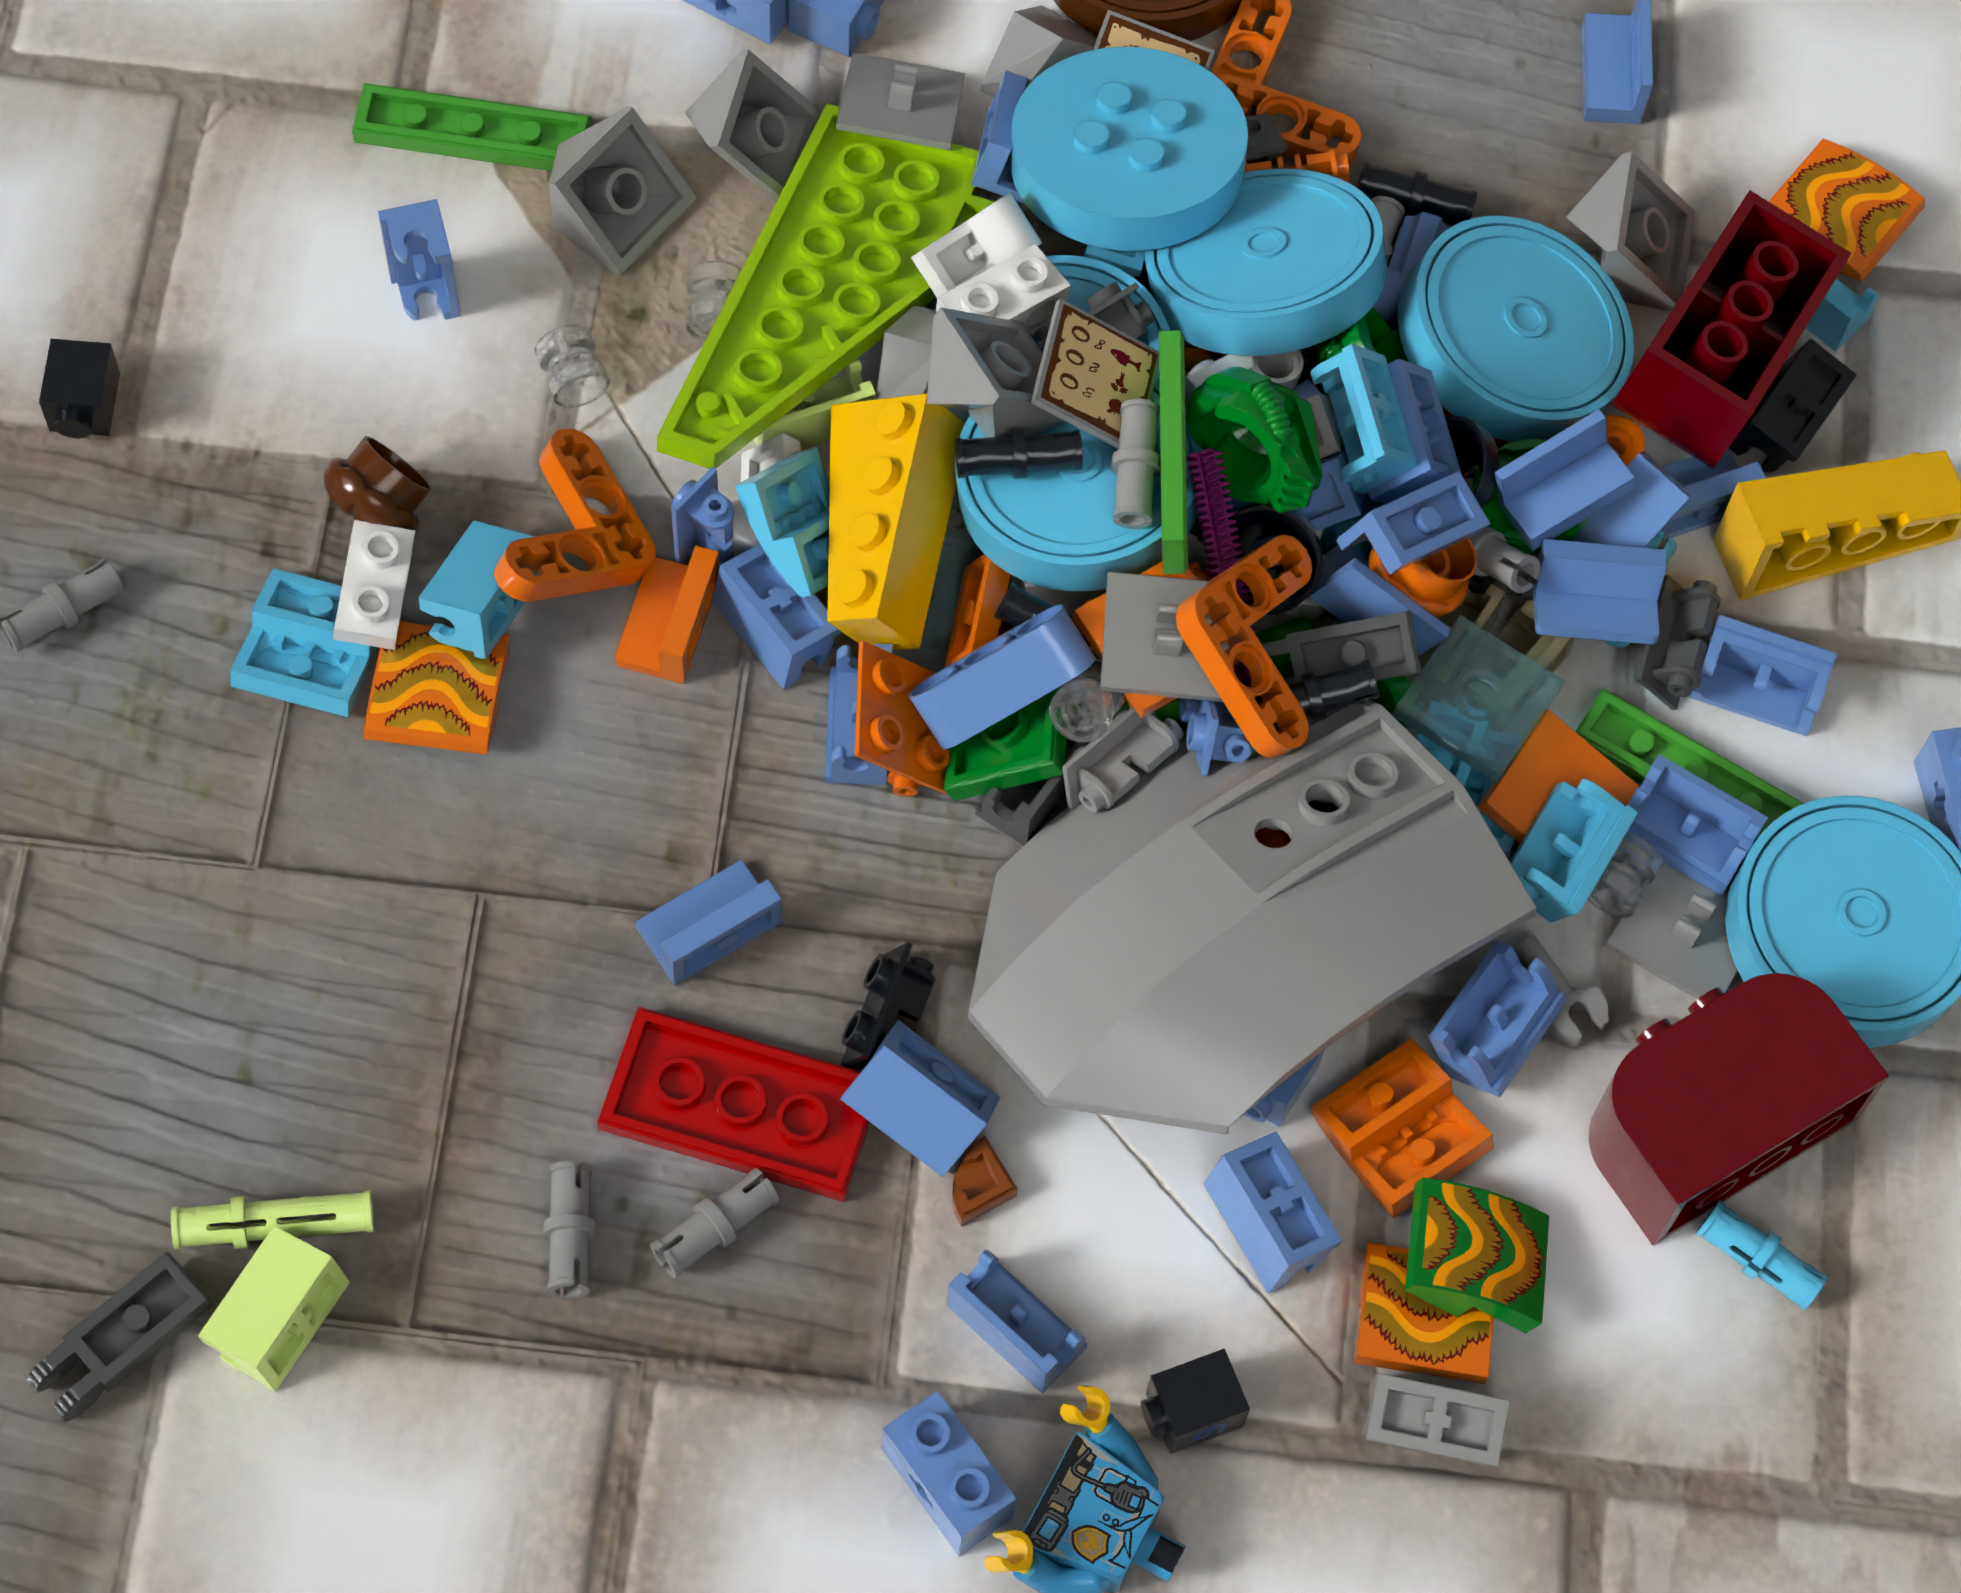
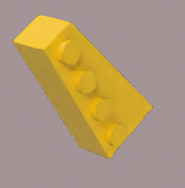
M927 393L831 405L827 622L857 643L864 640L873 645L875 643L893 644L892 650L920 648L957 483L955 438L960 437L965 424L944 406L927 404Z
M1946 450L1924 454L1915 452L1898 458L1738 482L1713 537V542L1736 594L1741 601L1959 539L1961 536V481Z

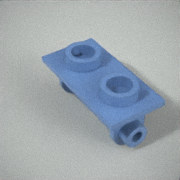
M712 466L698 482L690 480L684 484L672 501L675 562L685 564L691 558L695 545L719 551V566L736 557L734 555V543L731 541L733 538L734 506L727 497L718 491L717 470Z
M1180 698L1179 721L1187 723V750L1195 752L1201 776H1208L1211 760L1242 762L1251 756L1254 748L1248 742L1224 702Z

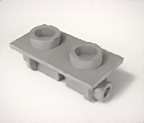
M1133 707L1121 711L1105 731L1087 746L1084 745L1076 749L1069 757L1067 763L1062 766L1068 807L1074 809L1079 803H1082L1087 810L1093 813L1100 808L1104 810L1110 809L1116 801L1140 782L1139 773L1128 765L1132 762L1149 774L1167 757L1179 749V740L1183 737L1181 727L1171 718H1166L1163 722L1156 718V711L1143 718H1140Z

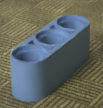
M1060 604L1044 610L933 674L917 685L908 696L941 748L948 749L964 742L1074 679L1094 663L1096 657L1063 605Z

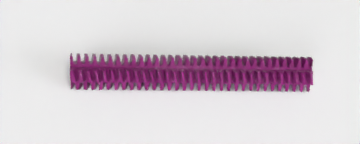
M1213 448L1192 453L1186 459L1187 461H1193L1188 464V469H1194L1189 472L1190 477H1194L1191 479V484H1198L1192 488L1193 492H1198L1194 495V500H1199L1195 503L1196 507H1202L1197 510V515H1203L1198 518L1199 523L1206 522L1200 525V530H1207L1201 533L1202 538H1207L1203 541V546L1211 545L1204 549L1205 553H1211L1206 556V561H1212L1207 564V567L1215 568L1209 571V576L1217 577L1242 559L1241 557L1235 558L1236 555L1242 554V550L1233 549L1241 546V543L1232 542V540L1239 538V535H1231L1232 532L1238 531V528L1229 527V525L1236 523V519H1228V517L1234 516L1235 512H1226V510L1233 508V504H1225V502L1232 500V497L1223 496L1230 492V489H1222L1223 486L1229 485V482L1220 481V479L1228 477L1225 473H1219V471L1225 470L1226 466H1217V464L1224 462V458H1216V456L1223 454V451H1214ZM1237 579L1236 590L1243 602L1251 600V596L1242 595L1250 592L1249 588H1241V586L1247 584ZM1245 603V604H1247V605L1253 607V605H1252L1251 603ZM1250 626L1253 631L1257 630L1256 626ZM1243 662L1238 663L1234 666V672L1242 684L1250 687L1251 675Z

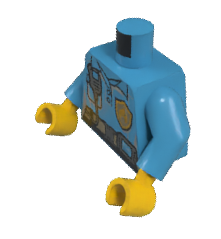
M1077 1385L1078 1390L1087 1399L1085 1413L1082 1415L1081 1411L1073 1405L1062 1404L1060 1415L1069 1424L1086 1426V1435L1076 1431L1024 1531L1006 1530L993 1533V1537L1001 1539L1006 1544L1008 1555L1007 1559L1001 1556L985 1557V1567L994 1573L1013 1572L1017 1580L1039 1593H1104L1106 1590L1118 1592L1133 1564L1169 1582L1186 1546L1152 1528L1165 1498L1158 1491L1159 1480L1134 1438L1116 1417L1110 1413L1111 1405L1105 1391L1098 1387Z

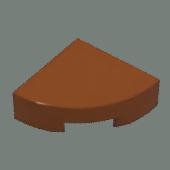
M985 1136L978 1139L968 1148L954 1176L952 1202L960 1226L971 1222L1017 1196L1018 1189Z

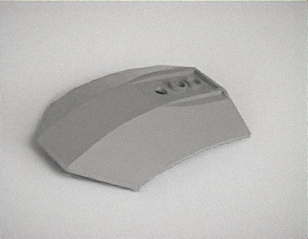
M1365 700L1326 712L1327 719L1314 722L1313 717L1307 718L1309 731L1307 739L1302 746L1277 758L1264 757L1254 749L1251 756L1242 762L1211 760L1208 776H1201L1195 752L1187 750V728L1182 730L1183 737L1179 740V749L1167 757L1149 774L1132 762L1128 765L1139 773L1140 782L1116 801L1110 809L1104 810L1100 808L1093 813L1087 810L1082 803H1079L1074 809L1068 807L1049 821L996 872L968 1019L1045 1106L1228 1135L1229 1127L1339 1038L1438 971L1534 917L1537 907L1464 785L1382 705ZM1314 800L1320 803H1333L1337 806L1338 810L1320 812L1313 809L1308 803ZM1264 827L1271 830H1284L1290 836L1291 841L1284 847L1270 848L1261 844L1256 839L1255 833Z

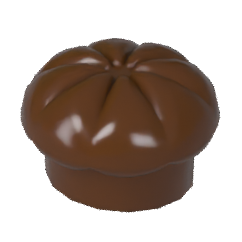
M365 435L347 460L340 457L333 458L328 462L324 471V486L329 498L346 515L353 516L354 520L409 530L417 529L419 520L418 516L413 514V512L430 492L431 487L410 464L379 441Z

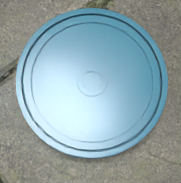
M1110 47L1091 50L1066 58L1049 67L1037 76L1021 95L1012 118L1011 174L1018 194L1025 205L1044 224L1058 233L1087 245L1111 250L1144 251L1160 249L1188 241L1202 234L1218 223L1232 208L1240 194L1244 181L1248 145L1247 121L1239 101L1223 81L1191 60L1165 51L1142 47Z
M1283 168L1245 172L1242 189L1236 202L1229 212L1213 227L1188 241L1160 249L1145 250V263L1150 292L1162 309L1170 331L1181 330V335H1184V341L1205 350L1230 355H1274L1300 350L1324 342L1350 328L1373 307L1383 291L1387 278L1383 224L1373 202L1361 190L1344 180L1328 174L1302 169Z
M1497 215L1472 218L1447 229L1431 244L1412 269L1403 285L1398 302V329L1405 355L1410 363L1431 370L1441 406L1453 416L1466 417L1481 425V427L1488 430L1492 437L1510 442L1532 438L1547 441L1599 409L1602 412L1622 389L1628 378L1634 357V334L1626 304L1609 275L1600 270L1601 266L1591 255L1572 240L1551 228L1533 221L1511 216Z
M1156 380L1151 401L1160 406V382ZM1159 414L1158 423H1157V444H1156V452H1157L1159 455H1160V414ZM969 415L959 438H985L972 416ZM1064 422L1041 434L1080 430L1083 453L1082 470L1068 469L1027 472L1026 479H1014L1013 473L965 476L958 479L955 458L959 507L967 531L984 555L1007 573L1025 582L1049 589L1093 591L1106 589L1108 572L1139 575L1162 562L1161 472L1158 476L1154 477L1152 524L1141 529H1129L1116 525L1113 522V512L1116 501L1117 475L1112 472L1111 462L1113 453L1119 449L1074 425ZM1186 424L1187 457L1192 453L1201 451L1202 448L1195 442ZM1186 459L1187 531L1189 535L1197 518V510L1200 507L1195 505L1199 500H1194V495L1198 492H1193L1192 490L1198 484H1191V479L1194 477L1189 475V472L1194 469H1188V464L1193 461H1187Z
M1847 795L1825 797L1801 804L1787 811L1774 820L1757 838L1736 871L1729 888L1725 912L1726 935L1729 950L1742 980L1745 982L1756 976L1780 973L1794 975L1810 981L1822 989L1835 1002L1868 1048L1896 1044L1922 1033L1935 1024L1961 996L1960 850L1944 833L1923 817L1904 807L1877 798Z

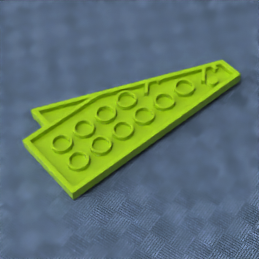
M827 103L657 435V452L709 469L713 466L716 469L883 339L885 331L914 305L924 307L936 297L911 257L994 203V201L976 196L980 188L971 185L978 151L955 143H951L950 150L837 130L836 122L840 107Z

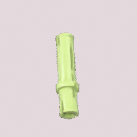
M367 1190L363 1193L303 1196L246 1202L245 1196L231 1197L230 1204L188 1208L172 1207L171 1234L174 1249H181L188 1246L233 1243L234 1249L249 1248V1241L264 1240L273 1226L295 1237H312L360 1231L374 1232L371 1190ZM330 1213L336 1214L335 1216H323L289 1220L280 1219L283 1217L307 1216ZM260 1219H265V1220H266V1222H254V1223L246 1222V1223H235V1224H231V1225H219V1226H211V1225H210V1224H214V1223H225V1222L234 1223V1222H244V1221H249V1220H260Z

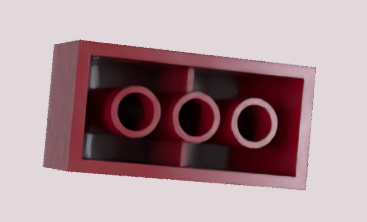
M1749 190L1611 406L1711 469H1714L1752 416L1852 253Z
M1773 973L1751 978L1725 994L1720 987L1714 988L1694 1001L1688 1008L1691 1014L1672 1025L1665 1018L1647 1028L1637 1037L1636 1042L1638 1046L1632 1049L1621 1061L1592 1116L1589 1127V1145L1596 1166L1652 1245H1655L1709 1212L1719 1200L1725 1202L1857 1121L1888 1079L1889 1075L1835 1002L1815 984L1794 975Z

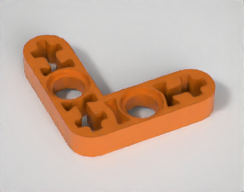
M1242 0L1211 72L1232 91L1239 101L1245 117L1250 115L1251 107L1256 106V115L1267 113L1270 116L1271 114L1281 113L1293 119L1296 125L1294 129L1288 132H1279L1287 145V151L1281 152V155L1294 159L1295 154H1300L1301 162L1307 164L1306 155L1329 152V149H1335V154L1347 153L1350 167L1357 158L1362 135L1359 125L1353 118L1333 109L1264 86L1288 33L1292 12L1290 0ZM1264 10L1271 11L1274 15L1268 18L1263 35L1255 31L1257 16H1260ZM1237 51H1251L1258 55L1261 59V64L1251 69L1240 68L1233 63L1231 56ZM1306 125L1313 126V130H1310L1309 140L1303 139ZM1332 135L1342 138V142L1336 148L1326 145V142L1331 139Z
M563 428L556 431L540 454L539 464L575 530L518 539L511 542L495 566L494 577L504 593L522 602H534L631 585L641 579L656 556V548L652 538L596 443L585 433L575 429ZM585 497L594 498L603 503L608 508L610 514L605 515L593 510L586 503ZM563 553H571L581 558L587 564L589 571L575 569L567 563Z
M1288 535L1277 536L1251 551L1183 600L1176 612V623L1181 637L1250 745L1257 753L1267 758H1277L1302 746L1307 739L1309 731L1308 720L1303 708L1250 627V625L1305 586L1311 578L1312 563L1306 548L1300 541ZM1280 562L1284 570L1278 577L1272 579L1267 569ZM1237 579L1245 582L1250 588L1254 600L1253 607L1245 604L1239 597L1236 590ZM1206 614L1210 617L1211 624L1207 623L1204 617ZM1227 642L1229 648L1223 650L1220 644ZM1234 659L1243 662L1248 668L1251 675L1250 687L1245 686L1238 680L1234 672ZM1261 696L1264 700V702L1258 704L1255 700V698ZM1275 722L1278 723L1280 728L1278 731L1275 730L1273 725Z

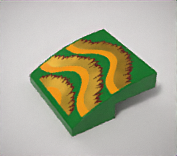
M1420 1179L1415 1183L1405 1291L1455 1317H1459L1475 1307L1525 1334L1542 1324L1550 1216L1517 1200L1485 1189L1445 1180Z

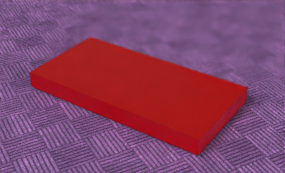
M638 1007L597 1125L598 1130L743 1173L749 1174L751 1170L757 1168L763 1173L764 1179L768 1178L777 1183L845 1202L871 1122L840 1100L843 1093L861 1071Z

